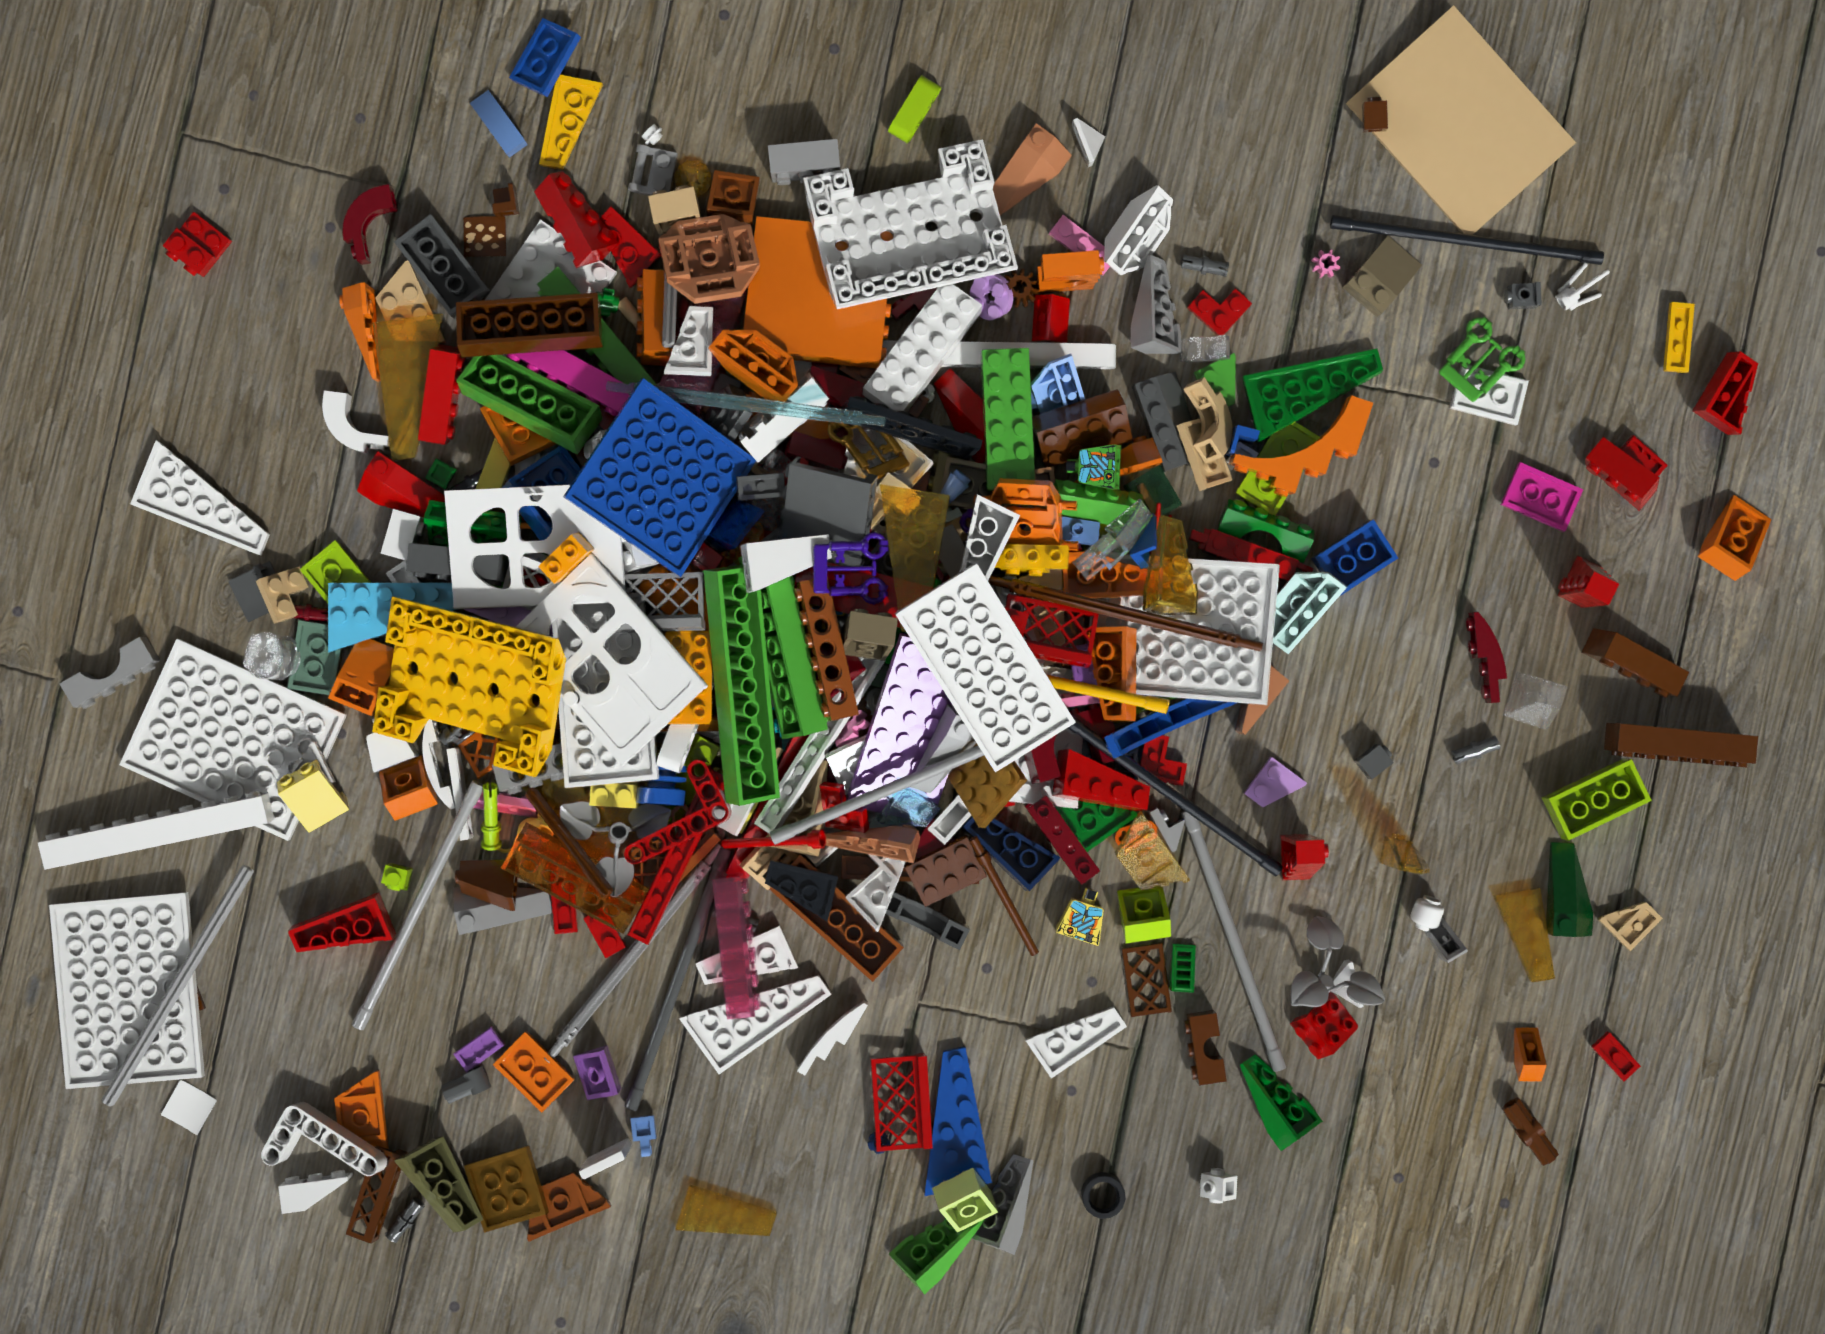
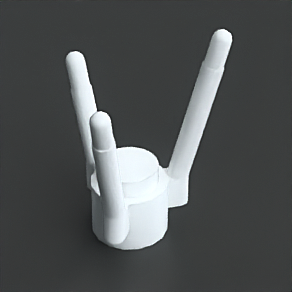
M1583 263L1571 278L1557 290L1559 294L1555 298L1562 309H1570L1572 311L1580 305L1601 297L1602 294L1597 293L1578 301L1580 293L1608 275L1610 271L1605 270L1577 290L1574 287L1569 289V286L1587 267L1588 264Z

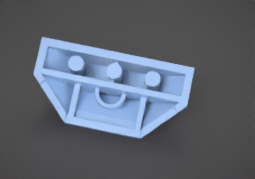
M1071 354L1048 362L1031 382L1040 414L1085 400Z

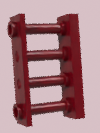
M1046 795L1034 804L1025 805L1027 811L1081 885L1100 872Z

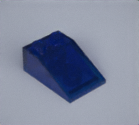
M733 497L706 540L720 552L735 549L765 511Z

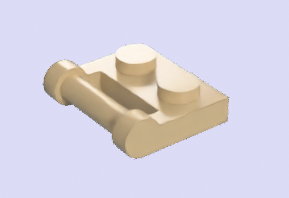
M770 846L755 847L742 861L740 866L765 889L769 890L770 886L765 884L766 876L763 877V875L768 871L770 860L777 861L785 853L786 855L779 862L790 864L798 855Z

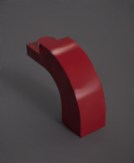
M389 184L374 187L362 193L353 201L345 215L343 240L347 244H354L351 246V253L353 259H357L361 265L371 263L366 241V232L369 224L382 214L398 211L394 189Z

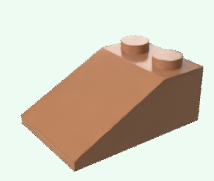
M1271 666L1267 705L1241 703L1235 729L1238 734L1246 735L1288 684L1289 680Z

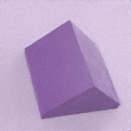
M608 1045L573 1056L587 1100L614 1096L620 1092L621 1085Z

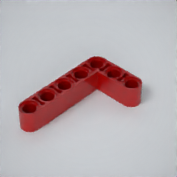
M694 760L687 768L688 776L704 808L628 845L624 852L627 862L631 864L643 863L726 822L730 818L732 813L729 803H726L722 788L708 762L705 760ZM697 764H702L705 768V773L701 777L696 776L694 773V767ZM709 784L715 788V794L711 798L704 794V789ZM719 805L725 809V815L722 819L717 818L714 814L715 808ZM697 816H701L704 819V826L701 829H697L693 823ZM676 826L683 829L684 833L681 839H676L673 836V830ZM655 837L661 838L663 842L659 850L655 849L652 845V840ZM634 847L640 848L642 852L639 860L632 857L631 852Z

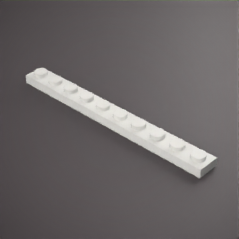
M859 657L866 670L852 681L857 705L885 661ZM841 692L832 698L834 702H838L841 699ZM850 717L834 721H828L827 719L828 730L809 735L779 783L780 798L768 800L754 824L769 834L771 831L782 827L824 760L825 754L829 752Z

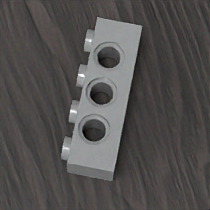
M561 743L552 746V751L545 761L546 770L544 773L540 771L537 777L525 775L521 780L517 772L492 765L499 792H508V795L521 792V787L527 785L530 788L543 785V780L549 778L551 781L563 779Z

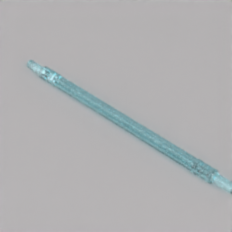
M607 382L606 391L627 393L630 396L638 383ZM654 385L670 398L680 403L859 426L861 424L885 426L886 417L863 414L862 411Z

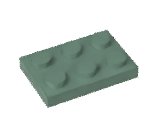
M298 620L288 689L330 695L339 674L343 648L328 652V625Z

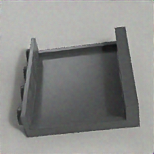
M796 457L791 464L787 465L785 477L788 478V483L783 491V499L786 500L780 515L783 525L779 531L778 540L829 534V540L851 542L861 541L870 533L877 475L868 474L865 479L801 464L800 457ZM847 550L843 554L845 563H840V560L839 563H835L836 554L834 551L831 554L832 558L828 559L827 562L842 566H863L867 557L861 551Z

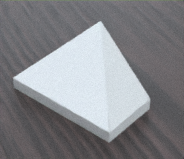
M1076 118L1072 122V127L1088 167H1091L1105 136Z
M1343 961L1333 978L1335 986L1344 981H1350V976L1355 972L1352 961ZM1349 986L1336 990L1335 993L1358 1008L1364 1007L1348 997L1347 988Z

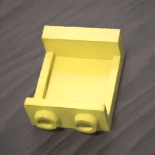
M318 760L303 764L300 769L292 774L284 775L277 782L278 795L309 833L349 810L347 797L343 792L339 793L322 772Z

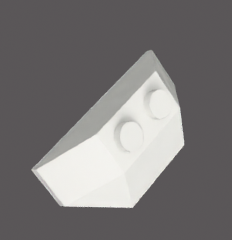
M1156 185L1131 200L1105 237L1104 262L1119 275L1144 268L1147 255H1153L1170 229L1173 199L1162 188Z

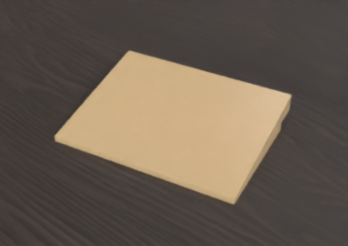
M1454 5L1346 103L1362 121L1363 102H1368L1367 98L1381 97L1382 101L1387 100L1388 129L1383 132H1372V134L1462 234L1473 235L1576 143Z

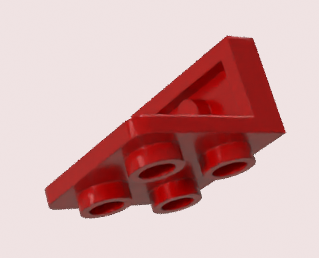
M1332 992L1329 993L1328 1000L1324 1005L1314 1007L1309 1013L1296 1017L1290 1023L1296 1034L1304 1041L1309 1051L1317 1059L1333 1055L1358 1029L1356 1021Z

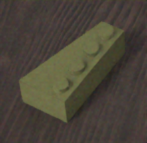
M444 1136L431 1139L394 1160L453 1233L465 1231L483 1220Z

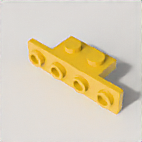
M1006 544L995 568H1000L1008 576H1020V573H1029V576L1040 577L1043 576V573H1050V569L1068 568L1069 547L1067 545Z

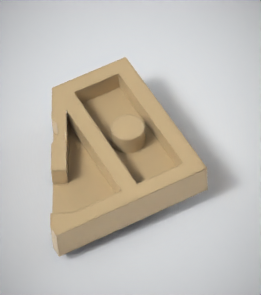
M1641 902L1597 918L1629 951L1663 919L1647 902Z

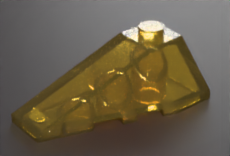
M1163 515L1159 518L1157 548L1152 550L1144 584L1143 611L1159 615L1197 614L1198 588L1197 584L1193 583L1191 575L1193 567L1192 563L1188 562L1186 553L1188 545L1182 520Z
M1392 833L1391 837L1384 836L1380 858L1381 864L1401 871L1418 874L1430 873V867L1411 841L1405 840L1406 835Z

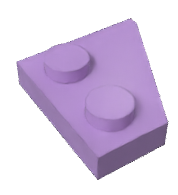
M1270 757L1244 794L1261 807H1265L1304 787L1307 783L1273 757Z

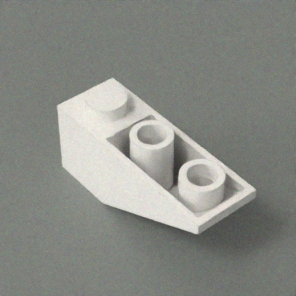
M345 1170L331 1172L329 1176L315 1173L308 1175L306 1179H299V1176L285 1178V1181L278 1186L282 1214L307 1210L353 1176V1172L345 1173Z

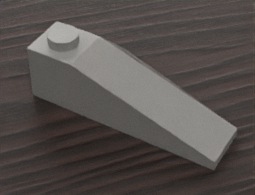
M1151 254L1146 257L1131 322V348L1145 354L1181 353L1180 325L1175 324L1172 312L1176 308L1175 303H1171L1168 294L1171 286L1164 260Z
M947 705L916 771L971 749L976 744L975 739L954 706ZM951 770L915 784L911 788L931 794Z
M460 886L453 888L454 915L459 935L553 913L549 890L517 887L515 911H509L461 893Z

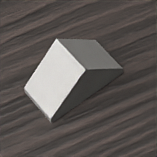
M1441 918L1437 928H1429V931H1424L1439 958L1447 963L1468 952L1444 918Z

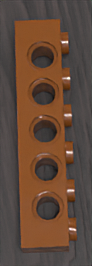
M827 577V588L829 589L830 586ZM813 579L796 583L797 588H794L797 602H801L803 610L799 614L801 623L806 625L808 634H805V641L813 654V657L810 658L812 670L817 671L818 680L815 681L818 694H822L824 703L821 704L823 717H827L828 721H834L859 715L832 596H829V593H814ZM811 597H817L820 600V607L817 610L812 609L809 605ZM817 620H822L825 623L826 628L822 633L815 630L814 624ZM822 643L830 645L831 652L828 656H824L820 652ZM828 666H833L836 670V676L833 679H829L825 675V670ZM833 689H838L841 692V699L838 702H834L830 697Z

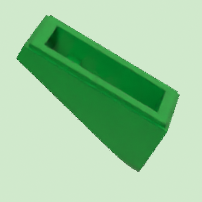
M1172 943L1169 987L1171 991L1194 993L1196 945ZM1177 951L1190 952V956H1177ZM1177 961H1189V966L1177 965ZM1177 970L1189 971V974L1180 975L1177 974ZM1176 980H1188V985L1176 984Z

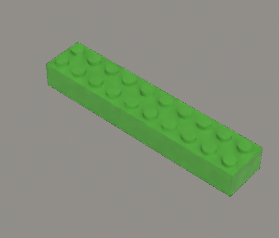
M743 565L703 570L726 803L742 806L780 798L761 589L751 593L746 592Z

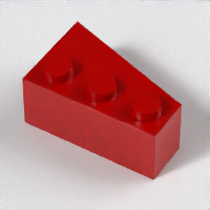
M1741 351L1727 352L1692 411L1727 435H1741L1743 429L1741 424L1744 413H1747L1748 406H1746L1749 392H1752L1758 363Z
M1604 437L1585 458L1586 469L1591 474L1598 475L1609 487L1614 489L1638 511L1642 509L1657 491L1660 477Z

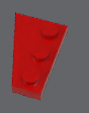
M610 206L601 216L600 220L613 233L614 238L618 242L611 252L616 259L619 269L625 276L629 288H632L637 283V277L642 276L643 269L649 270L661 257V253L614 207Z

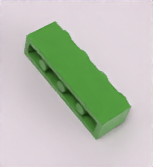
M1056 479L1054 483L1061 499L1077 501V511L1063 510V517L1130 528V522L1143 517L1146 510L1143 495L1137 492L1107 489L1075 483L1069 480Z

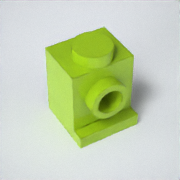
M394 863L386 864L381 883L391 890L408 891L413 868Z

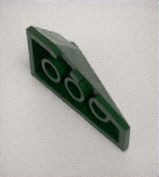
M1550 842L1545 933L1563 937L1592 936L1593 910L1574 843Z

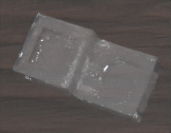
M1227 335L1207 338L1197 336L1181 339V362H1206L1230 359V338Z

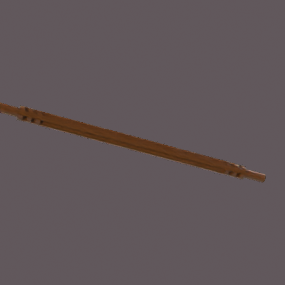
M991 575L988 580L990 585L1010 589L1009 592L1233 648H1238L1239 646L1261 652L1263 647L1262 642L1242 638L1240 634L1014 578L1008 580Z

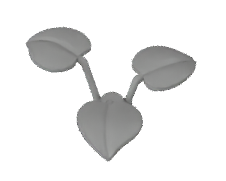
M579 801L562 804L560 807V819L575 839L587 840L591 836L592 830L595 832L607 831L609 840L615 844L614 858H602L596 865L613 888V892L610 894L612 897H617L625 892L634 877L633 864L627 862L625 857L618 858L620 844L626 840L629 832L636 831L637 837L642 839L666 827L671 814V810L664 806L645 804L634 808L629 814L628 820L633 826L632 828L622 822L614 823L611 827H595L600 821V813L596 806H589V802ZM655 837L652 842L658 840L659 837Z
M1320 916L1314 917L1307 927V938L1315 948L1320 950L1327 949V954L1318 978L1310 971H1303L1296 975L1291 986V1005L1322 1006L1327 1002L1330 992L1335 993L1336 990L1344 986H1349L1347 988V995L1356 1003L1362 1005H1379L1384 1003L1385 997L1379 982L1367 972H1354L1350 976V981H1344L1336 986L1333 983V979L1329 975L1324 974L1332 949H1340L1343 946L1344 936L1341 929L1333 921Z

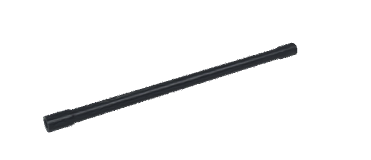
M1332 215L1330 220V229L1360 231L1546 256L1602 265L1604 260V252L1597 250L1573 249L1358 220L1338 215Z
M1072 715L1076 723L1069 726L1068 729L1113 759L1112 754L1106 747V740ZM1123 754L1113 759L1256 861L1259 866L1275 877L1280 874L1283 865L1261 852L1132 758Z

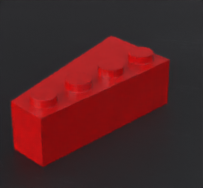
M378 892L294 924L288 930V934L296 952L327 949L328 947L373 943L374 941H389L394 939L396 931Z

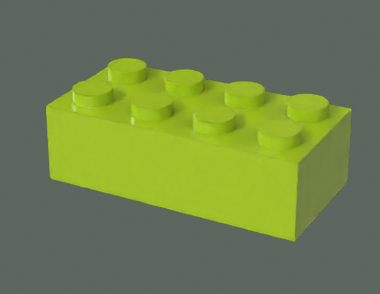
M1627 758L1616 761L1542 797L1560 838L1568 841L1652 801L1633 760Z

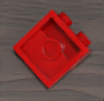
M193 212L180 229L176 228L163 244V247L167 249L165 254L172 260L177 262L180 259L184 262L185 266L183 268L190 274L195 276L198 273L205 277L232 241L197 213Z

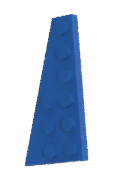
M965 1046L944 1050L942 1053L932 1131L933 1149H930L924 1196L934 1195L933 1187L971 1168H974L985 1184L992 1183Z

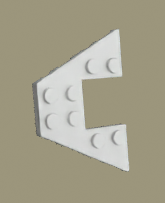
M867 810L869 829L887 826L902 827L904 825L894 815ZM824 823L825 833L848 831L825 827ZM825 845L824 848L820 849L819 857L805 856L817 867L838 848ZM867 854L879 867L846 896V899L878 932L906 862Z

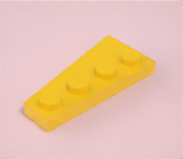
M565 75L559 76L554 86L539 162L540 166L559 170L564 169L603 87V83Z

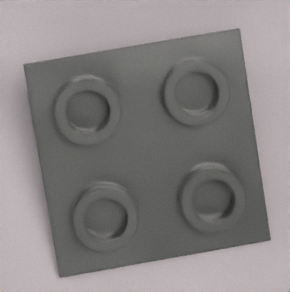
M270 561L262 565L257 564L252 567V570L228 581L248 622L269 613L256 581L260 578L276 574Z

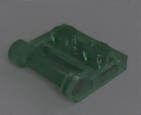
M1160 465L1123 486L1127 492L1141 494L1137 486L1142 483L1155 506L1158 502L1161 503L1160 517L1183 505ZM1145 500L1144 503L1146 506V510L1143 514V517L1152 514Z

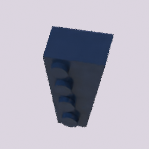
M971 816L961 827L970 838L977 836L984 850H987L991 858L1025 891H1030L1061 858L1020 833L1008 828L996 819H993L986 828H981Z

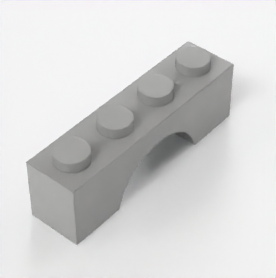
M138 637L119 648L120 662L117 669L110 676L98 679L87 672H79L60 683L73 708L82 707L86 709L96 703V698L100 696L104 698L113 694L116 691L115 687L120 684L125 686L136 680L134 676L141 672L146 674L155 669L154 664L158 663L160 659L147 637Z

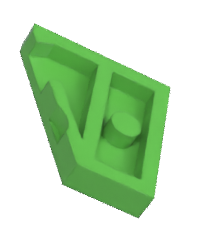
M1235 353L1194 372L1197 380L1205 377L1215 393L1219 391L1222 393L1228 407L1235 404Z

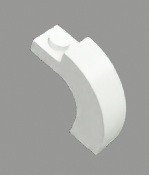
M324 391L322 403L323 416L328 429L338 441L351 449L367 454L369 445H371L370 449L384 451L385 447H392L393 438L362 433L355 428L350 417L351 395Z

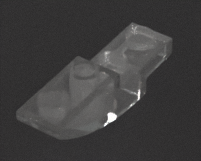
M1138 499L1104 528L1107 534L1072 562L1087 581L1105 566L1109 570L1114 567L1139 540L1153 516L1143 501Z

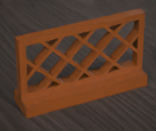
M686 804L685 806H675L671 810L669 819L672 817V823L675 822V813L681 807L686 812L688 811L689 807ZM712 828L707 830L708 833L700 839L680 882L721 840L722 837ZM658 839L652 843H656V849L659 850V843L663 842ZM638 847L631 852L632 857L636 860H639L642 856V852ZM660 854L651 858L657 859V872L660 868V859L665 858V856H660ZM640 863L641 873H634L632 882L647 895L649 889L644 885V876H656L657 872H644L643 863ZM635 876H641V881Z

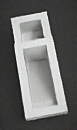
M959 795L928 828L944 845L972 816Z

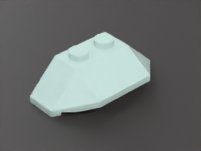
M1296 572L1277 593L1273 643L1289 654L1347 586L1329 572Z

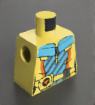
M1085 888L1081 900L1071 897L1055 928L1056 933L1098 946L1104 912L1102 907L1094 905L1098 892Z

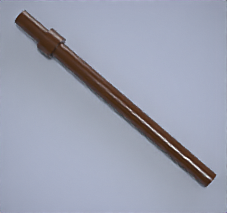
M977 836L970 838L969 842L976 853L975 858L979 865L985 869L1030 955L1038 954L1039 950L991 863L992 858L989 852L984 850Z

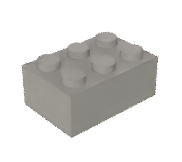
M837 139L768 145L772 182H777V185H789L791 181L796 180L804 183L803 178L840 170Z

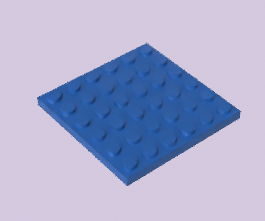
M641 378L563 498L669 571L681 577L737 491L736 476L748 475L756 460L650 382Z

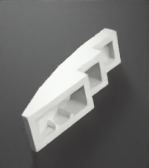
M863 1000L832 1024L811 1047L797 1071L806 1075L816 1056L825 1060L836 1041L845 1045L867 1008L868 1002Z

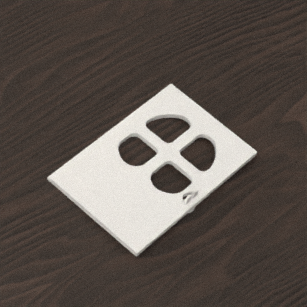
M570 485L444 491L454 609L538 606L561 582L554 584L551 581L545 587H528L524 583L522 556L525 553H546L550 555L571 534L580 532L595 548L591 553L625 591L622 538L563 498ZM539 506L549 514L553 529L547 539L524 541L521 538L519 510L521 507ZM495 507L502 508L506 514L507 540L505 542L476 543L472 539L470 532L473 523L484 512ZM478 555H507L510 565V587L507 589L498 588L481 579L473 568L474 558ZM590 595L581 596L574 602V604L609 603L600 597Z
M592 553L515 627L549 636L552 623L556 619L562 618L582 640V646L565 663L560 696L563 698L564 703L572 708L621 766H624L698 694L708 687L705 681ZM581 596L600 597L612 604L615 609L613 617L595 633L584 624L573 610L575 600ZM623 624H629L641 640V649L635 661L626 665L619 663L605 647L606 640ZM591 655H595L610 674L608 686L597 694L585 693L573 680L574 671Z

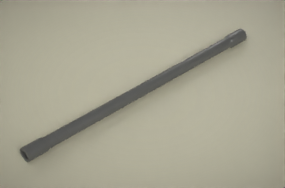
M720 847L713 862L712 871L637 1076L624 1106L628 1109L638 1110L645 1084L722 874L731 856L732 851Z

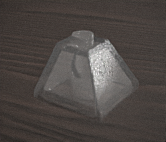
M1517 672L1503 716L1547 730L1561 709L1567 686Z

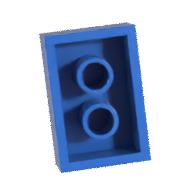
M1373 519L1316 554L1311 560L1319 572H1329L1347 586L1342 593L1344 594L1397 560L1398 556Z

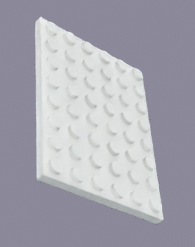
M1098 553V556L1138 566L1130 555ZM1149 556V567H1146V569L1156 571L1157 595L1097 599L1240 634L1242 638L1263 643L1261 652L1239 646L1238 648H1233L1099 614L1097 627L1127 626L1136 629V694L1267 705L1280 565ZM1090 616L1089 627L1092 625V616Z
M176 639L119 765L201 802L215 800V803L224 802L223 798L237 795L238 799L245 798L246 793L260 791V794L268 793L275 820L267 824L257 825L256 827L289 841L299 820L278 795L277 782L284 775L292 771L294 764L304 755L312 742H317L326 761L347 714L292 689H288L281 684L181 639Z
M188 892L49 905L66 1089L111 1085L193 948ZM195 971L127 1084L202 1078L205 1076Z

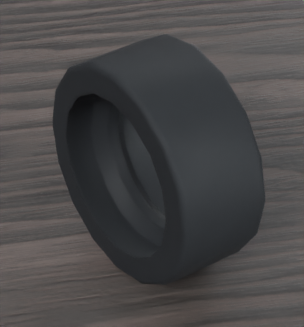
M1106 1172L1095 1173L1089 1176L1083 1183L1081 1190L1082 1202L1086 1210L1094 1217L1100 1219L1111 1218L1117 1215L1124 1207L1126 1200L1125 1190L1120 1180L1113 1174ZM1099 1182L1110 1183L1116 1190V1201L1109 1208H1097L1090 1200L1091 1189Z

